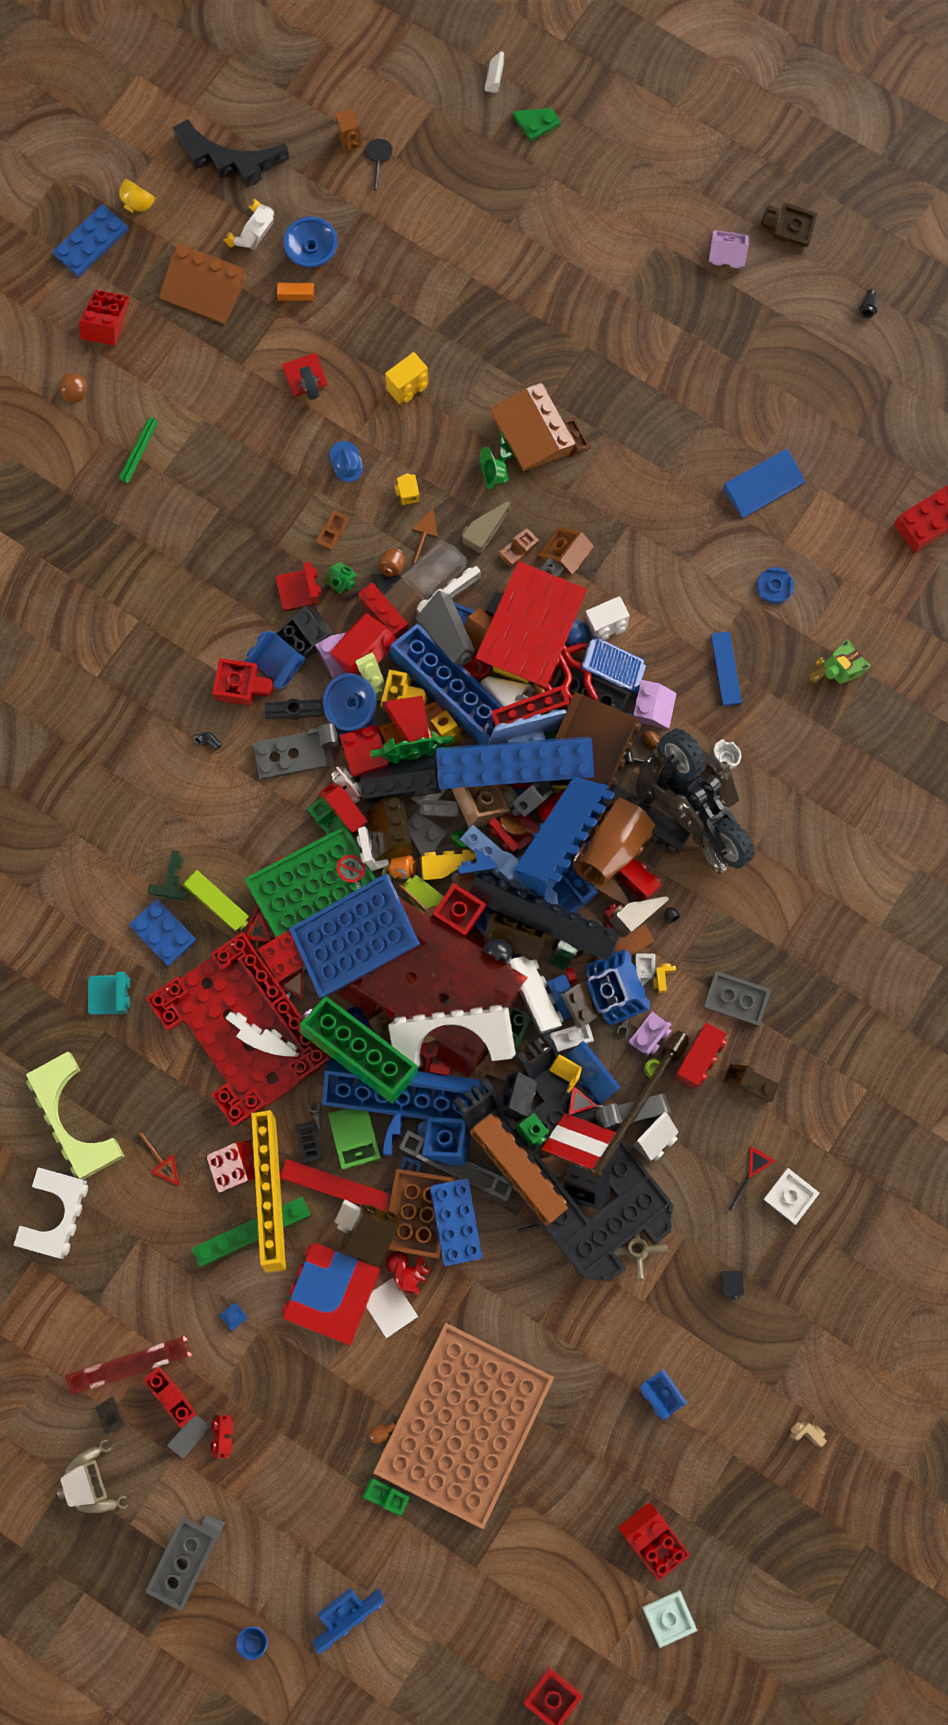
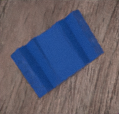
M624 949L614 953L609 962L599 959L586 965L588 980L585 982L597 1013L602 1012L604 1020L610 1025L650 1010V1001L645 997V988L639 980L636 966L631 963V954Z

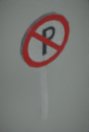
M354 855L342 857L337 863L336 870L338 876L345 882H355L357 889H360L361 886L358 881L365 873V866L362 860Z

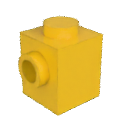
M404 474L397 478V485H394L396 496H400L402 505L420 502L415 474Z

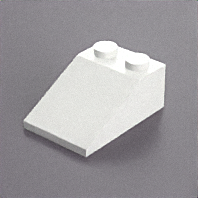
M664 1112L635 1142L633 1147L649 1162L653 1159L657 1161L664 1154L662 1149L666 1145L671 1147L678 1139L676 1137L678 1130L668 1114Z

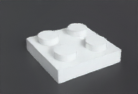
M787 1168L763 1200L796 1225L819 1195V1192Z

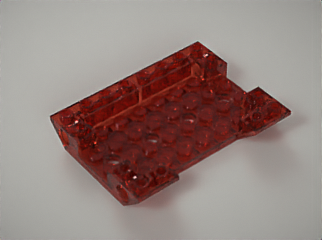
M399 897L420 945L341 988L338 994L370 1016L373 1014L378 1003L398 1016L406 1017V1019H413V1016L424 1014L425 1017H431L432 1014L444 1012V1015H448L455 1010H463V1013L471 1012L470 1010L473 1008L490 1010V1007L501 1005L502 1008L508 1007L509 1011L529 977L510 965L505 964L500 959L496 961L493 955L484 953L481 947ZM409 972L416 974L417 980L415 983L408 981L407 975ZM442 993H447L450 996L449 1003L444 1004L440 1000ZM442 1025L428 1033V1035L441 1042L436 1058L468 1078L487 1049V1045L480 1036L460 1025Z

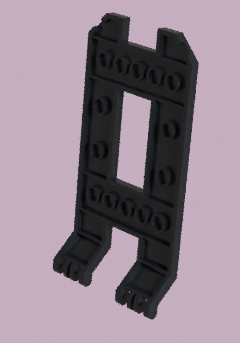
M545 1031L540 1035V1039L546 1044V1050L534 1039L531 1042L532 1046L530 1044L525 1046L526 1052L532 1058L530 1062L522 1051H518L515 1054V1058L520 1063L525 1076L537 1082L536 1094L543 1102L531 1111L529 1115L531 1116L535 1113L549 1131L545 1135L546 1140L539 1146L534 1144L529 1147L515 1129L527 1118L514 1124L509 1117L498 1112L500 1102L493 1086L485 1077L479 1081L480 1086L487 1093L484 1097L479 1089L473 1085L470 1088L471 1092L468 1090L464 1092L465 1098L471 1104L469 1108H467L460 1097L453 1100V1103L459 1110L469 1132L490 1114L493 1117L499 1118L502 1122V1128L506 1133L510 1132L513 1135L516 1145L519 1148H523L528 1154L527 1158L529 1161L539 1167L541 1170L540 1174L544 1179H548L552 1183L556 1194H560L566 1200L568 1209L549 1225L545 1226L501 1171L500 1173L581 1278L610 1282L626 1269L614 1253L617 1249L641 1230H643L654 1245L671 1232L673 1203L623 1139L612 1155L610 1189L617 1198L589 1220L539 1157L543 1154L541 1149L565 1113L568 1114L571 1092H567L570 1082L550 1071V1067L559 1053L554 1040ZM576 1082L574 1087L591 1100L580 1084ZM593 1107L571 1114L574 1117L598 1125L595 1117V1112L599 1110L598 1108Z

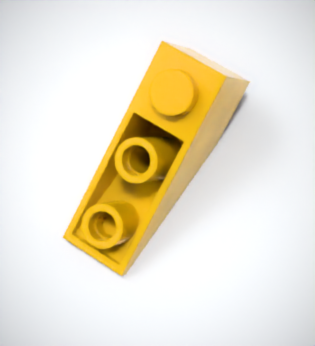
M462 850V854H455V851H444L443 855L436 856V852L424 853V856L420 857L421 879H442L457 870L458 866H461V862L475 859V853L472 850Z

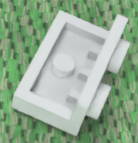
M365 826L358 828L359 836H357L359 846L362 847L363 852L360 853L363 864H367L371 871L389 866L388 859L375 862L370 833Z

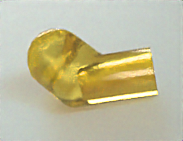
M822 656L815 662L819 667L809 676L815 684L825 675L826 667L824 663L827 660Z

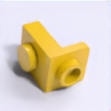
M661 964L659 968H656L655 977L652 978L653 988L657 989V994L666 993L665 974L675 973L676 966Z

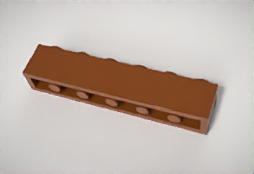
M490 1114L469 1132L545 1226L549 1225L568 1209L566 1200L560 1194H556L552 1183L548 1179H544L540 1174L541 1170L539 1167L529 1161L527 1158L528 1154L523 1148H519L516 1145L513 1135L510 1132L506 1133L498 1117H493Z

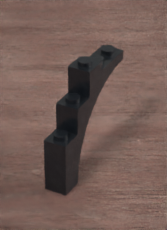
M188 119L173 127L175 138L194 170L203 168L211 162L220 179L225 176L228 177L236 171L246 187L255 185L262 180L261 172H266L271 167L282 164L289 159V152L285 143L260 151H239L228 149L208 140L194 128Z

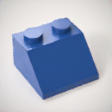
M428 1118L423 1157L447 1165L467 1166L471 1134L467 1130L463 1119Z

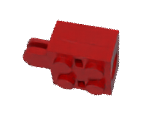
M219 658L212 694L216 701L252 706L254 695L268 697L272 694L273 684L269 678L258 677L259 670L256 663Z

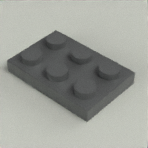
M715 971L703 1008L759 1027L771 989Z

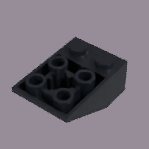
M304 606L275 633L306 659L317 652L315 646L317 643L331 635H335L316 607Z
M612 1157L602 1171L601 1177L593 1176L591 1171L571 1163L568 1164L563 1188L574 1202L599 1209L609 1201Z

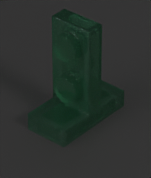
M172 850L164 887L149 884L148 893L150 896L188 902L189 893L185 890L175 889V887H179L180 876H178L179 868L182 869L184 864V857H182L180 851Z
M559 939L548 963L565 970L574 958L578 948Z

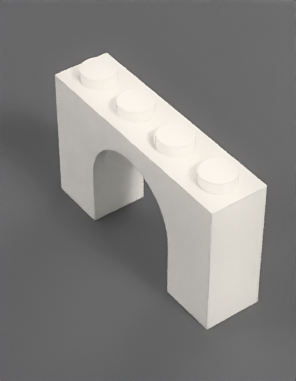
M38 1168L32 1187L58 1195L64 1203V1218L58 1227L47 1232L19 1226L14 1246L61 1259L64 1258V1255L67 1256L70 1249V1244H68L70 1236H73L76 1230L74 1222L76 1216L79 1217L82 1210L80 1203L82 1197H85L88 1191L87 1181Z

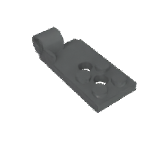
M324 724L318 728L309 729L305 733L253 742L259 779L264 780L333 767L334 761L331 747L339 745L337 727L334 724ZM297 750L299 755L297 758L292 759L288 756L289 752ZM274 753L280 755V760L277 762L270 761V756Z
M210 1514L206 1515L201 1525L182 1516L145 1593L182 1612L226 1523ZM179 1558L187 1560V1568H180L177 1561ZM170 1577L177 1578L179 1582L177 1587L169 1585L168 1579Z

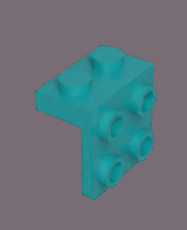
M116 972V975L89 977V1014H128V1008H130V997L128 996L130 977L125 972Z

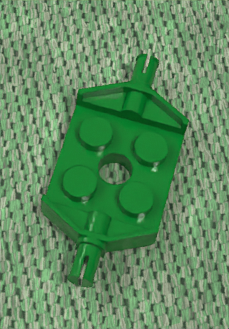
M431 731V738L429 739L419 738L414 742L402 741L395 745L394 739L391 738L381 749L370 750L371 758L382 756L390 763H399L401 760L416 759L422 756L431 757L436 752V748L442 747L443 744L453 743V736L441 737L434 731Z

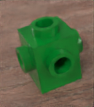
M339 562L330 568L324 582L332 587L335 592L342 594L353 589L356 584L354 581L357 574L350 567Z

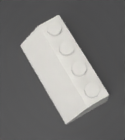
M524 956L511 959L508 968L529 1014L532 1015L531 1019L539 1036L545 1031L551 1033L560 1029L563 1018L560 1012H556L553 1007L555 1000L552 994H548L545 989L547 983L544 976H539L537 970L540 968L537 961L528 960Z

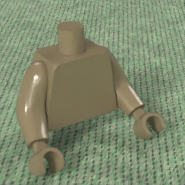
M103 1440L99 1447L94 1446L75 1457L67 1466L65 1475L61 1477L62 1487H59L57 1490L58 1497L61 1500L66 1499L69 1506H75L79 1511L102 1513L114 1510L117 1506L121 1509L128 1506V1504L119 1505L120 1499L127 1498L125 1495L118 1496L115 1501L113 1499H106L107 1495L96 1460L92 1461L101 1452L109 1453L112 1447L108 1450L102 1448V1445L107 1443L108 1440Z

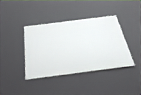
M394 1278L372 1291L367 1309L386 1338L418 1317L403 1292L398 1290Z

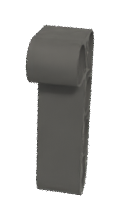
M666 1094L649 1097L633 1124L659 1118L664 1112L670 1114L671 1109ZM636 1101L618 1106L615 1103L600 1108L595 1112L598 1126L609 1130L618 1129Z

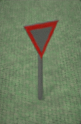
M572 1088L568 1115L593 1107L599 1109L604 1107V1105L593 1103L577 1088Z

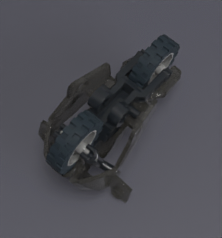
M675 728L670 730L659 739L660 742L655 747L658 756L656 757L653 752H650L641 764L636 784L637 796L632 795L626 800L635 805L641 802L651 805L655 801L662 810L693 834L692 839L694 843L699 845L708 863L718 874L727 870L726 863L729 867H734L735 869L742 868L754 858L755 851L753 850L755 848L751 843L750 836H747V832L741 828V825L738 824L730 810V807L739 801L729 764L726 761L718 763L697 745L698 742L695 739L693 740L689 733L686 734L683 729ZM722 771L726 773L727 779L724 778Z

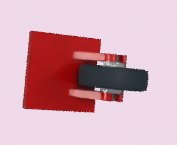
M316 353L282 364L293 397L307 393L309 399L313 400L319 397L318 389L328 386Z

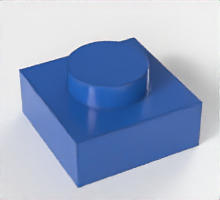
M236 1302L220 1314V1317L231 1331L248 1319Z

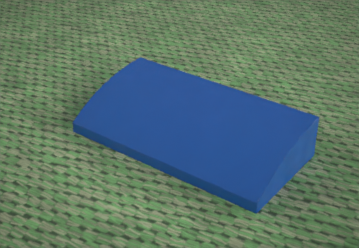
M786 448L724 484L723 490L743 519L803 485L805 481L796 462Z

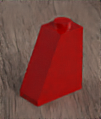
M423 696L382 702V706L405 741L414 742L419 738L429 739Z
M332 782L318 793L343 824L347 826L349 832L357 833L358 828L364 827V824L368 822L341 785Z

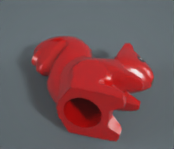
M393 1252L386 1259V1267L390 1273H394V1282L398 1290L403 1293L419 1295L417 1283L426 1282V1279L421 1275H428L430 1273V1268L423 1261L422 1256H419L415 1267L408 1266V1258L402 1252Z

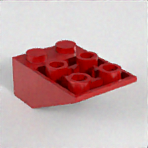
M95 290L79 320L80 339L115 346L121 335L130 296L105 292L104 290Z
M648 1502L618 1527L658 1582L690 1556L651 1502Z

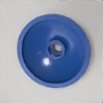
M303 217L296 220L288 227L284 235V249L287 256L294 263L303 267L312 268L327 263L334 256L338 246L337 234L332 225L318 217Z
M353 673L341 674L334 678L327 686L323 697V708L328 720L342 730L352 731L365 726L373 717L376 709V695L370 682L366 678Z

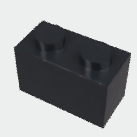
M520 1072L507 1076L498 1112L515 1121L528 1118L531 1113L532 1100L536 1094L537 1082Z

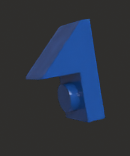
M475 848L477 863L473 864V860L461 862V866H458L459 875L494 870L498 866L497 863Z

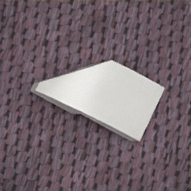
M635 953L636 971L642 986L655 974V954Z

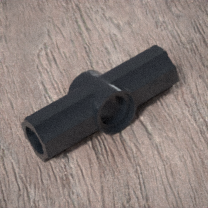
M292 698L288 701L265 702L266 719L289 718L291 720H298L304 717H323L322 699L297 700ZM297 706L299 709L296 712L292 713L289 711L291 707Z

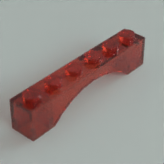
M182 1336L118 1359L67 1374L65 1377L70 1395H75L190 1357L191 1353L186 1336Z

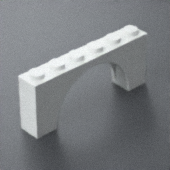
M501 1005L492 1006L490 1010L473 1008L470 1010L471 1012L463 1013V1010H455L448 1015H444V1012L432 1014L431 1017H425L424 1014L415 1015L413 1019L397 1017L389 1024L392 1046L418 1066L420 1065V1049L426 1035L439 1026L450 1024L466 1027L480 1036L489 1049L492 1061L511 1059L515 1055L508 1007L502 1008Z

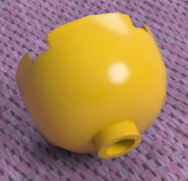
M126 178L119 189L120 199L125 204L124 208L132 213L134 210L138 212L147 211L156 199V197Z

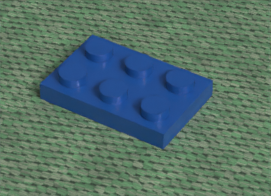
M158 899L129 924L168 967L197 941Z

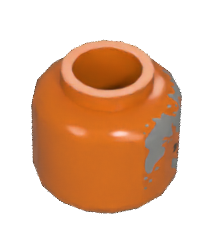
M411 855L393 858L389 860L387 870L390 871L393 878L408 880L412 875H415L417 862Z

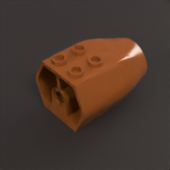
M621 797L605 806L606 809L603 813L599 814L596 819V825L589 829L587 839L582 841L580 850L572 860L575 872L582 879L596 886L606 885L635 856H639L644 849L642 845L653 835L651 831L655 824L646 812L639 806Z

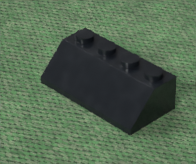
M436 756L399 761V763L389 762L388 767L362 774L360 780L362 799L368 804L380 802L383 798L400 795L404 799L442 793L438 787Z

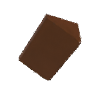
M575 418L563 419L566 428L575 442L570 457H575L589 450L591 447Z

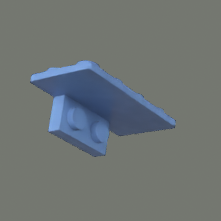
M553 710L545 715L536 714L529 719H517L510 724H498L493 729L487 744L546 740L544 733L558 730L566 711Z

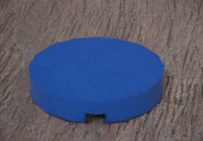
M779 567L768 568L758 578L756 584L757 592L765 602L781 604L792 595L794 589L793 578L785 569Z

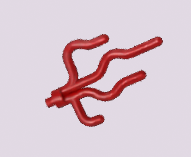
M585 642L569 647L564 645L555 666L557 667L559 664L565 676L562 685H564L570 703L574 695L569 692L572 674L568 665L583 672V683L590 698L598 700V695L591 683L592 674L582 669L583 663L575 661L570 655L580 650L587 651L589 644ZM549 683L546 688L539 686L545 691L553 689Z

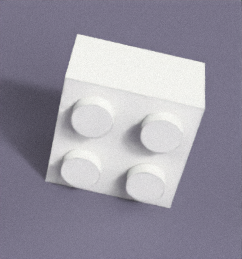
M619 596L586 610L584 623L589 628L591 639L597 636L606 640L610 635L614 633L618 635L626 630L630 615Z

